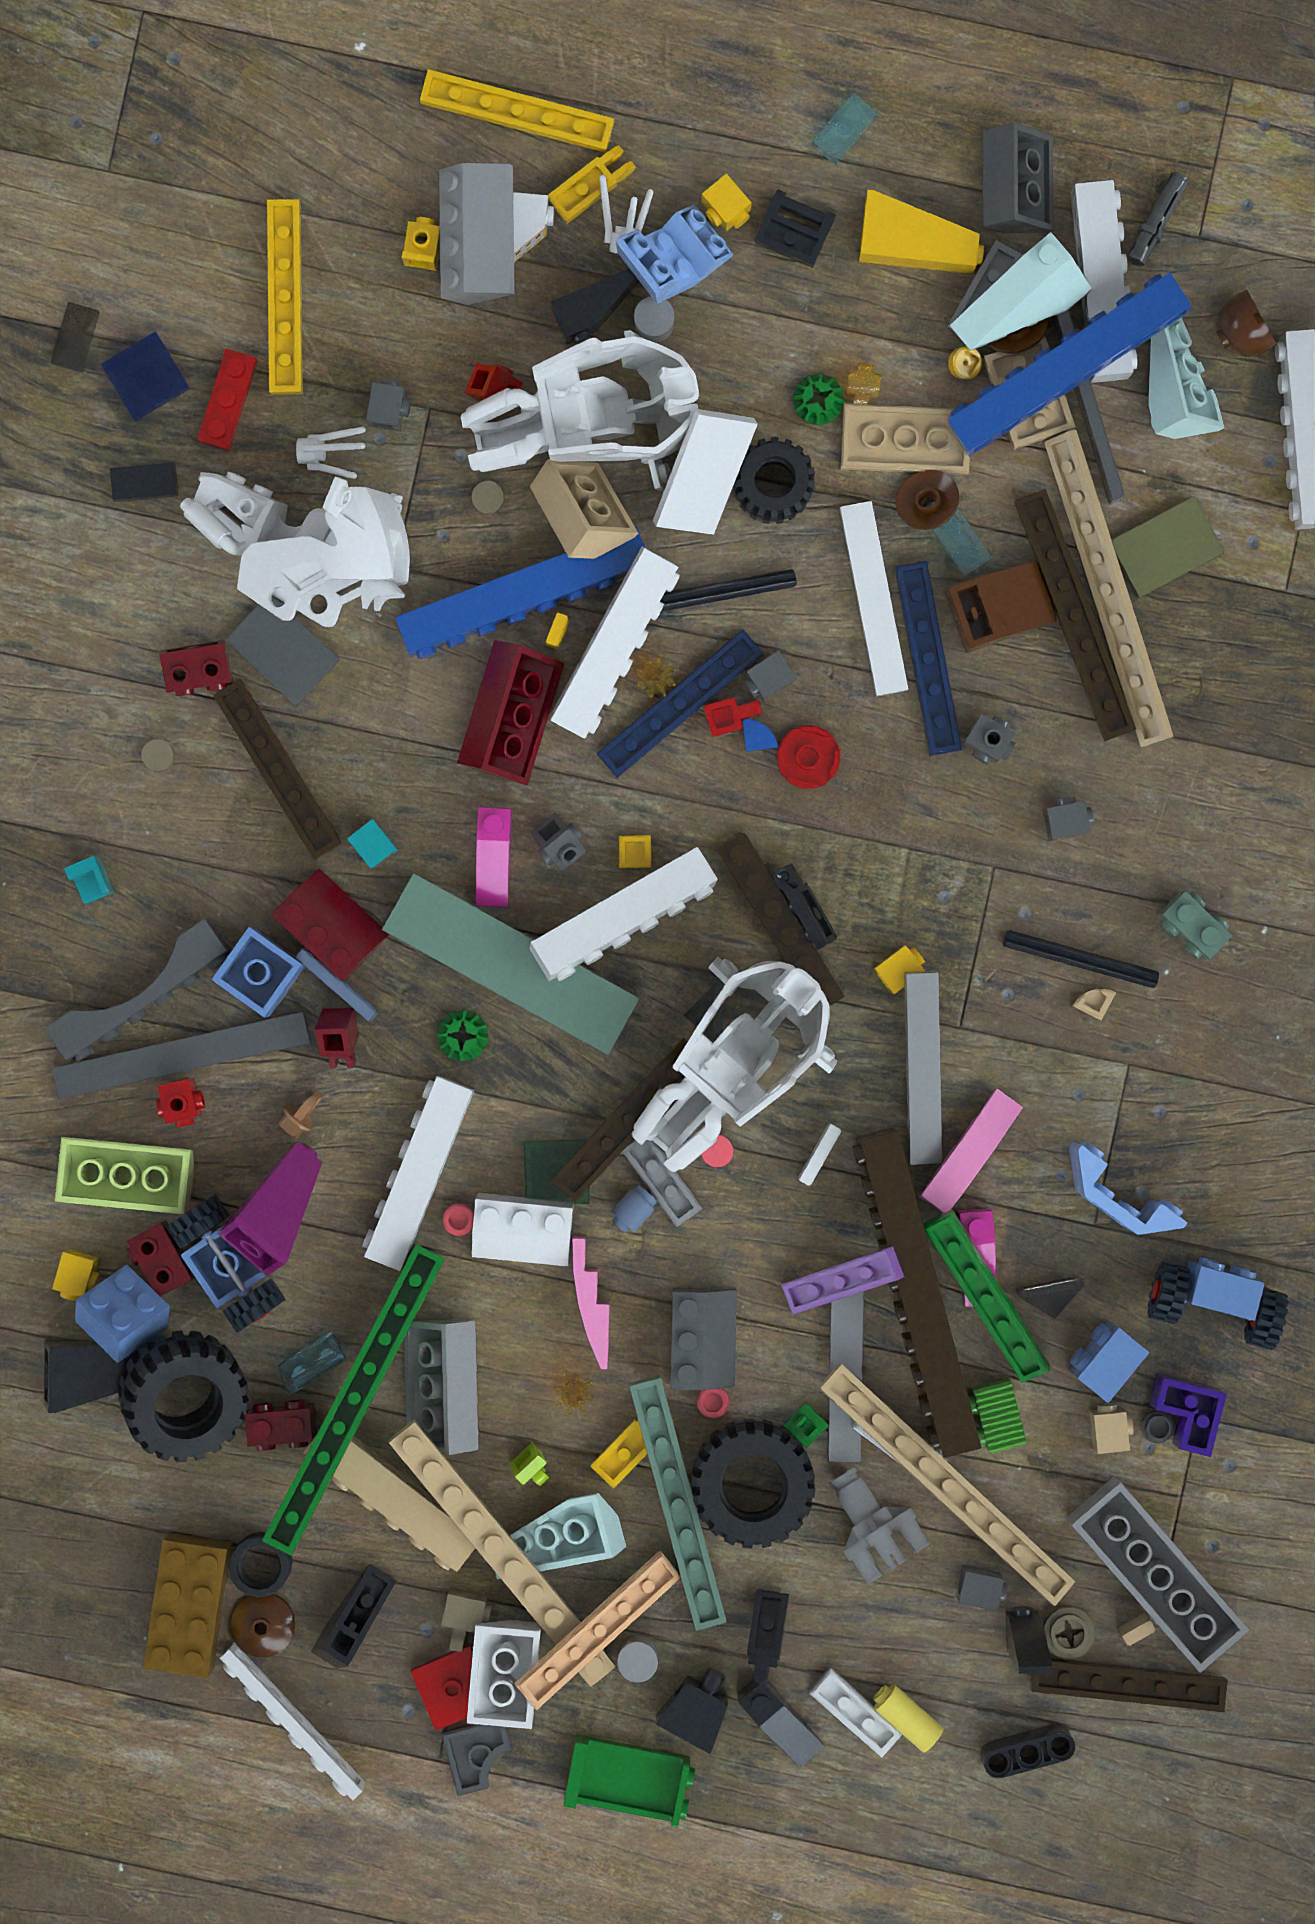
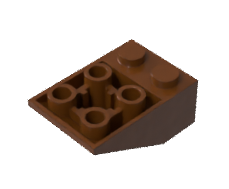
M1036 561L968 580L949 587L945 592L965 653L1057 622Z

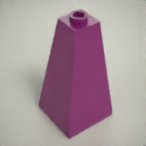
M299 1141L285 1152L217 1233L266 1276L288 1261L322 1165V1161L317 1158L316 1151L309 1145L301 1144Z

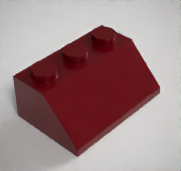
M318 869L293 890L271 914L341 981H347L390 935L382 930L383 927L321 869Z

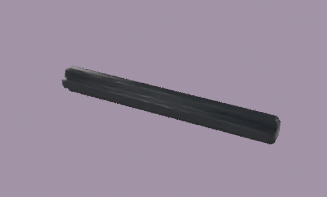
M793 569L665 592L660 602L664 603L661 612L792 588L797 584L796 574Z
M1012 930L1006 931L1004 935L1003 946L1150 988H1155L1159 980V972Z

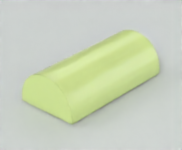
M61 1137L55 1202L184 1214L190 1203L193 1186V1150Z

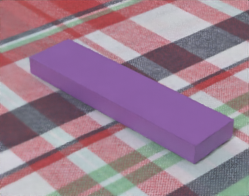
M891 1246L785 1282L781 1286L792 1315L899 1280L904 1275L894 1248Z

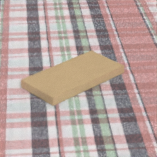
M845 403L843 405L840 470L905 473L939 470L949 475H968L970 457L948 425L947 419L952 417L950 412L954 408Z

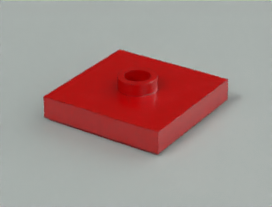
M471 1644L463 1646L462 1652H449L414 1667L410 1671L435 1731L467 1718L473 1657Z

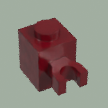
M323 1009L315 1027L320 1057L330 1056V1069L337 1067L338 1058H344L347 1061V1068H354L356 1058L353 1050L359 1037L355 1009Z

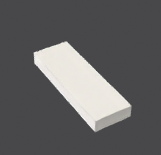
M831 1667L809 1690V1694L880 1757H883L902 1736L895 1727L874 1710V1705Z

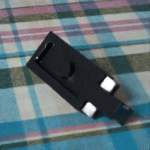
M793 864L786 865L774 872L772 875L776 886L786 893L789 899V908L795 916L799 917L803 924L807 940L817 950L836 940L837 935L808 883L803 884Z
M757 1590L747 1649L748 1664L755 1665L753 1673L754 1683L767 1685L770 1667L777 1668L784 1637L789 1594Z

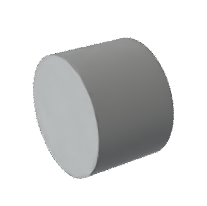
M651 296L640 301L634 312L636 332L643 339L654 343L667 339L674 328V310L667 300L657 304Z
M636 1635L623 1641L619 1647L617 1659L621 1675L625 1679L636 1683L644 1682L654 1675L658 1666V1652L655 1644L650 1639Z

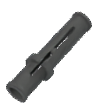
M1171 172L1145 224H1140L1137 230L1139 235L1126 255L1130 263L1144 267L1156 243H1160L1163 238L1162 231L1190 182L1186 176L1178 172Z

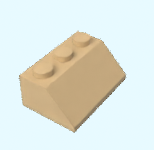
M547 459L530 485L538 504L541 506L569 558L595 559L635 538L638 534L599 463L582 461L560 462Z

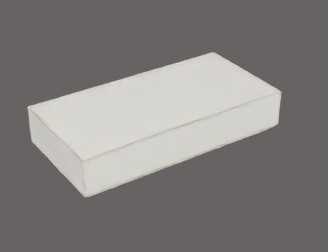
M828 1123L799 1174V1181L808 1186L812 1184L840 1135L841 1129Z

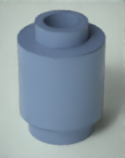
M638 1185L634 1190L630 1189L612 1209L611 1212L615 1217L611 1221L625 1233L629 1229L635 1233L655 1210L653 1207L658 1201Z

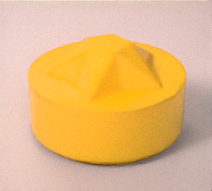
M967 346L959 347L950 354L948 367L954 377L958 379H972L981 370L982 358L976 349L970 351Z

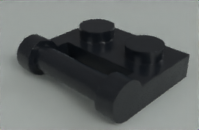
M777 189L755 238V243L814 268L834 223L836 214L829 211L825 214L787 197L786 192ZM780 208L820 225L819 231L817 232L778 215Z

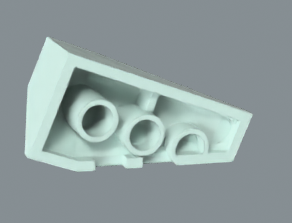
M1050 232L967 308L950 327L968 349L972 351L1019 329L1030 327L1048 317L1066 312L1090 292L1092 288L1072 256Z
M1182 318L1151 337L1148 401L1151 413L1150 422L1155 430V434L1173 439L1224 429L1217 397L1213 389L1207 391L1200 375L1205 372L1201 362L1196 361L1188 348L1191 346L1192 340Z
M599 1493L570 1498L510 1535L539 1571L613 1558L626 1548L619 1517Z

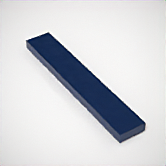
M927 561L895 566L929 757L961 751L962 746Z
M742 629L597 752V756L618 779L763 656L764 653Z

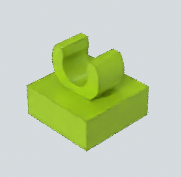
M533 1442L509 1463L514 1477L522 1485L532 1478L536 1484L541 1486L549 1478L545 1473L546 1469L543 1467L547 1462L541 1450Z

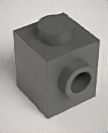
M382 379L381 383L372 382L366 416L369 427L401 432L403 416L409 417L411 398L407 397L405 388L400 387V382L389 379Z
M777 651L746 672L748 680L744 683L754 698L760 696L764 702L793 683L797 677L781 652Z
M1075 796L1056 800L1057 806L1043 809L1048 841L1091 833L1090 826H1094V816L1091 807H1086L1085 801L1076 802Z
M962 1565L956 1597L961 1604L998 1611L999 1602L1004 1603L1006 1599L1007 1583H1003L1004 1578L1000 1572Z

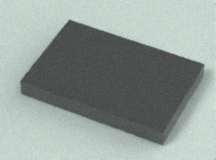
M272 596L274 606H283ZM260 604L225 639L295 706H298L340 661L331 650L295 617L290 621L281 620Z

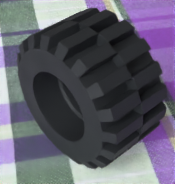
M772 437L771 441L766 442L764 438L758 440L757 445L753 446L751 444L748 447L733 487L736 500H739L741 503V509L744 512L748 511L750 517L754 520L760 518L763 519L762 523L769 524L770 521H776V524H781L785 519L790 521L796 517L797 513H801L806 508L808 501H810L815 484L814 467H811L809 455L805 456L803 454L804 449L799 445L794 447L789 439L781 442L778 441L779 437ZM770 464L786 468L793 478V486L790 492L778 498L763 495L755 485V475L760 468Z

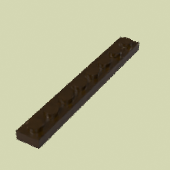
M1046 489L1016 499L1014 501L1104 742L1136 730Z

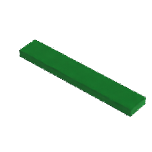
M947 1211L924 1222L925 1232L1020 1382H1026L1050 1371L1051 1365L954 1211Z

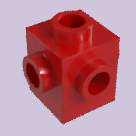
M476 363L464 393L480 402L506 388L521 389L523 382L513 377V371L505 366Z
M194 1078L157 1086L160 1099H156V1108L159 1117L165 1119V1124L175 1122L176 1128L195 1124L194 1117L202 1116L201 1109L205 1108V1100L202 1090H197ZM179 1099L183 1102L182 1109L178 1105Z

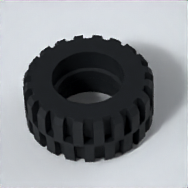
M182 1330L173 1331L172 1337L164 1338L163 1334L155 1337L153 1345L148 1347L147 1344H144L138 1349L139 1356L137 1359L134 1357L129 1359L126 1364L129 1373L124 1372L121 1374L119 1381L121 1390L118 1392V1401L121 1406L122 1415L135 1442H139L142 1449L147 1453L153 1454L155 1452L157 1458L168 1461L170 1456L174 1457L176 1462H187V1457H194L195 1461L205 1458L204 1453L211 1450L213 1453L221 1450L220 1444L225 1440L230 1442L236 1436L235 1427H242L245 1421L242 1411L246 1412L249 1407L247 1381L231 1351L225 1344L220 1345L218 1339L211 1335H207L204 1339L201 1332L191 1330L189 1336H185ZM187 1375H198L212 1381L211 1392L207 1400L196 1411L184 1416L171 1417L160 1414L155 1410L158 1395L171 1381Z
M753 1418L744 1419V1422L735 1424V1421L726 1424V1428L721 1431L718 1429L714 1431L707 1443L703 1442L692 1467V1497L702 1522H706L709 1530L715 1536L720 1535L724 1537V1542L734 1545L736 1542L742 1544L743 1548L752 1549L753 1545L760 1544L762 1548L770 1547L771 1542L778 1539L780 1542H783L789 1538L788 1534L792 1530L798 1531L803 1525V1518L805 1515L809 1516L812 1509L811 1502L812 1498H815L816 1488L811 1461L797 1438H794L783 1426L777 1427L773 1425L772 1421L763 1419L762 1422H757ZM746 1454L765 1455L772 1459L780 1468L783 1475V1490L779 1499L769 1508L757 1512H747L735 1508L727 1500L722 1487L723 1475L728 1465L740 1456Z

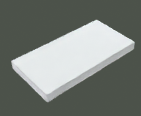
M695 409L653 519L656 527L714 535L758 425L754 418Z

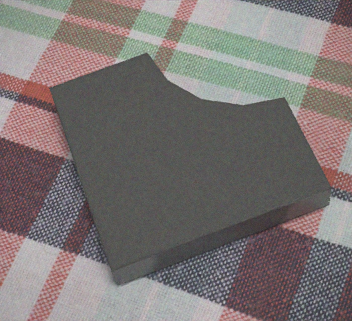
M467 1724L443 1730L441 1733L457 1796L488 1789L489 1771L492 1763L500 1754L512 1749L508 1727Z

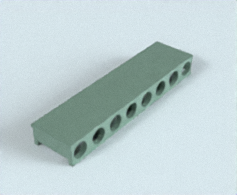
M414 873L382 929L607 1055L612 1050L640 999L581 965L575 966L576 972L562 981H559L557 977L548 981L529 949L534 939Z

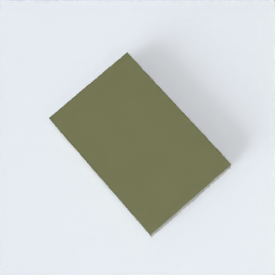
M1195 496L1112 540L1119 565L1137 599L1225 553Z

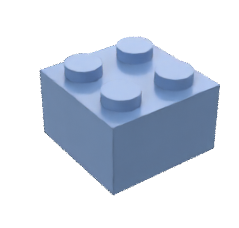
M248 927L211 980L261 1016L270 1017L306 966L259 930Z
M125 1265L76 1299L75 1322L119 1363L168 1327L170 1305L128 1265Z
M1110 1320L1105 1325L1100 1323L1090 1335L1092 1341L1085 1349L1081 1347L1074 1353L1069 1361L1072 1365L1068 1369L1107 1403L1110 1402L1149 1354L1145 1348Z

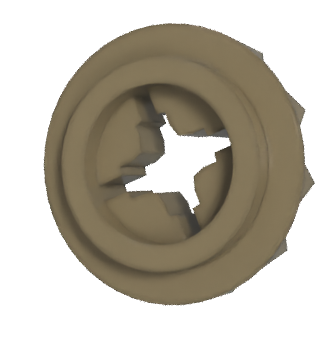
M1062 1606L1061 1609L1050 1613L1049 1618L1044 1623L1048 1649L1060 1658H1079L1087 1653L1093 1645L1095 1639L1093 1622L1085 1612L1077 1607ZM1066 1620L1072 1629H1078L1077 1632L1072 1634V1645H1070V1642L1064 1635H1057L1065 1630Z

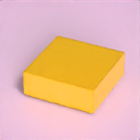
M557 612L545 642L546 646L555 650L560 648L570 623L568 616Z
M651 835L619 836V868H651Z

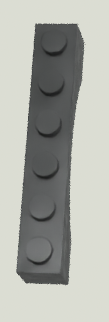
M203 919L177 937L174 951L165 969L141 994L123 1004L104 1010H70L44 1029L65 1060L76 1058L79 1062L94 1052L92 1046L101 1040L107 1043L121 1034L118 1028L127 1022L134 1025L146 1017L148 1014L145 1010L150 1006L156 1004L160 1007L174 997L172 991L181 985L186 989L201 979L198 975L207 967L212 971L222 965L226 960L225 955L231 952V950L210 919Z

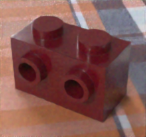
M225 640L161 650L159 654L166 692H175V696L193 694L194 688L207 686V691L226 688V683L232 680ZM208 664H215L218 669L212 670L208 667ZM176 669H182L186 674L180 675L176 672Z
M167 1220L127 1241L129 1248H127L129 1258L134 1265H140L145 1275L142 1277V1280L160 1297L195 1278L181 1257V1254L184 1253L182 1248H179L166 1228L169 1225ZM149 1242L153 1244L154 1250L149 1247ZM164 1271L169 1274V1279L164 1275Z
M301 1399L286 1401L284 1406H272L271 1402L254 1404L253 1408L249 1409L245 1414L247 1447L256 1446L257 1451L276 1449V1444L289 1443V1448L308 1446V1441H313L317 1435L314 1403L305 1404V1401Z

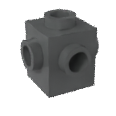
M980 714L962 745L973 750L972 756L987 765L990 761L997 763L1001 757L1006 760L1012 752L1016 743L1011 741L1015 732L1009 730L1011 725L997 716L990 719ZM988 736L994 738L995 745L988 742Z
M556 813L552 814L530 832L542 846L537 852L548 865L555 862L561 871H564L587 852L579 842L583 835L572 822L566 826Z

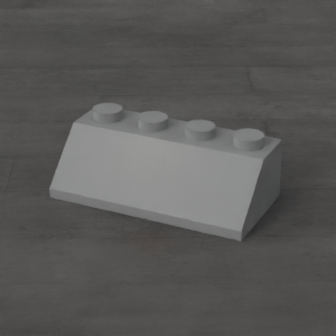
M461 163L439 169L441 298L470 305L513 295V165Z
M455 1318L415 1319L404 1338L406 1425L415 1420L444 1455L478 1450L475 1320Z

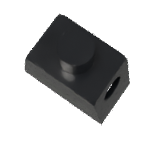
M708 1668L701 1682L691 1676H687L657 1713L656 1725L710 1754L728 1706L727 1697L718 1692L726 1677L713 1668Z

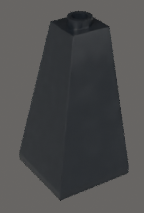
M44 1340V1406L47 1412L57 1413L117 1394L121 1390L119 1384L121 1374L124 1372L129 1373L126 1364L131 1357L137 1359L139 1356L138 1349L117 1363L94 1340ZM148 1341L145 1344H147V1346L149 1347L153 1345L155 1341Z

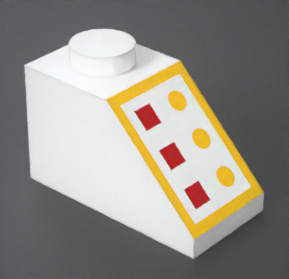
M513 192L514 263L546 237L547 226H553L555 207L549 206L548 195Z

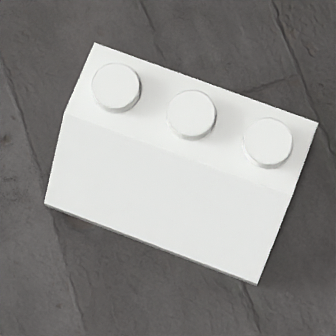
M478 1193L475 1199L472 1230V1257L568 1266L574 1202Z
M503 1620L475 1625L467 1723L532 1729L534 1707L514 1683L539 1661L541 1626L537 1622Z

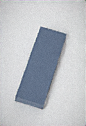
M302 949L295 957L367 1021H372L379 1013L376 1007L346 981H341L308 949Z

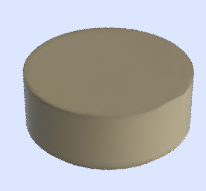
M483 481L473 489L472 503L475 509L482 514H495L503 506L504 494L500 486L495 482Z
M153 739L144 745L141 758L148 769L155 772H163L173 765L175 751L168 742L161 739Z

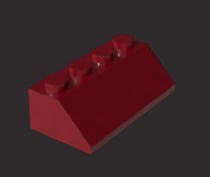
M494 640L457 764L528 786L565 663L519 644Z

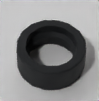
M266 1532L248 1535L238 1543L230 1556L228 1568L231 1580L238 1590L248 1596L260 1598L274 1594L282 1588L291 1574L292 1556L263 1542L262 1539ZM266 1546L277 1554L280 1563L279 1572L271 1581L256 1583L248 1579L244 1574L242 1568L243 1556L252 1547Z

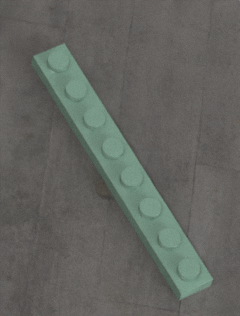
M657 1375L628 1383L695 1630L698 1631L726 1623L727 1620L696 1506L694 1505L691 1487L661 1377Z

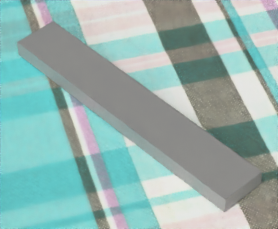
M937 971L904 972L908 1163L910 1165L942 1163L939 975Z
M864 1291L830 1302L829 1374L840 1363L861 1382ZM830 1398L828 1462H861V1434L852 1428L855 1422Z

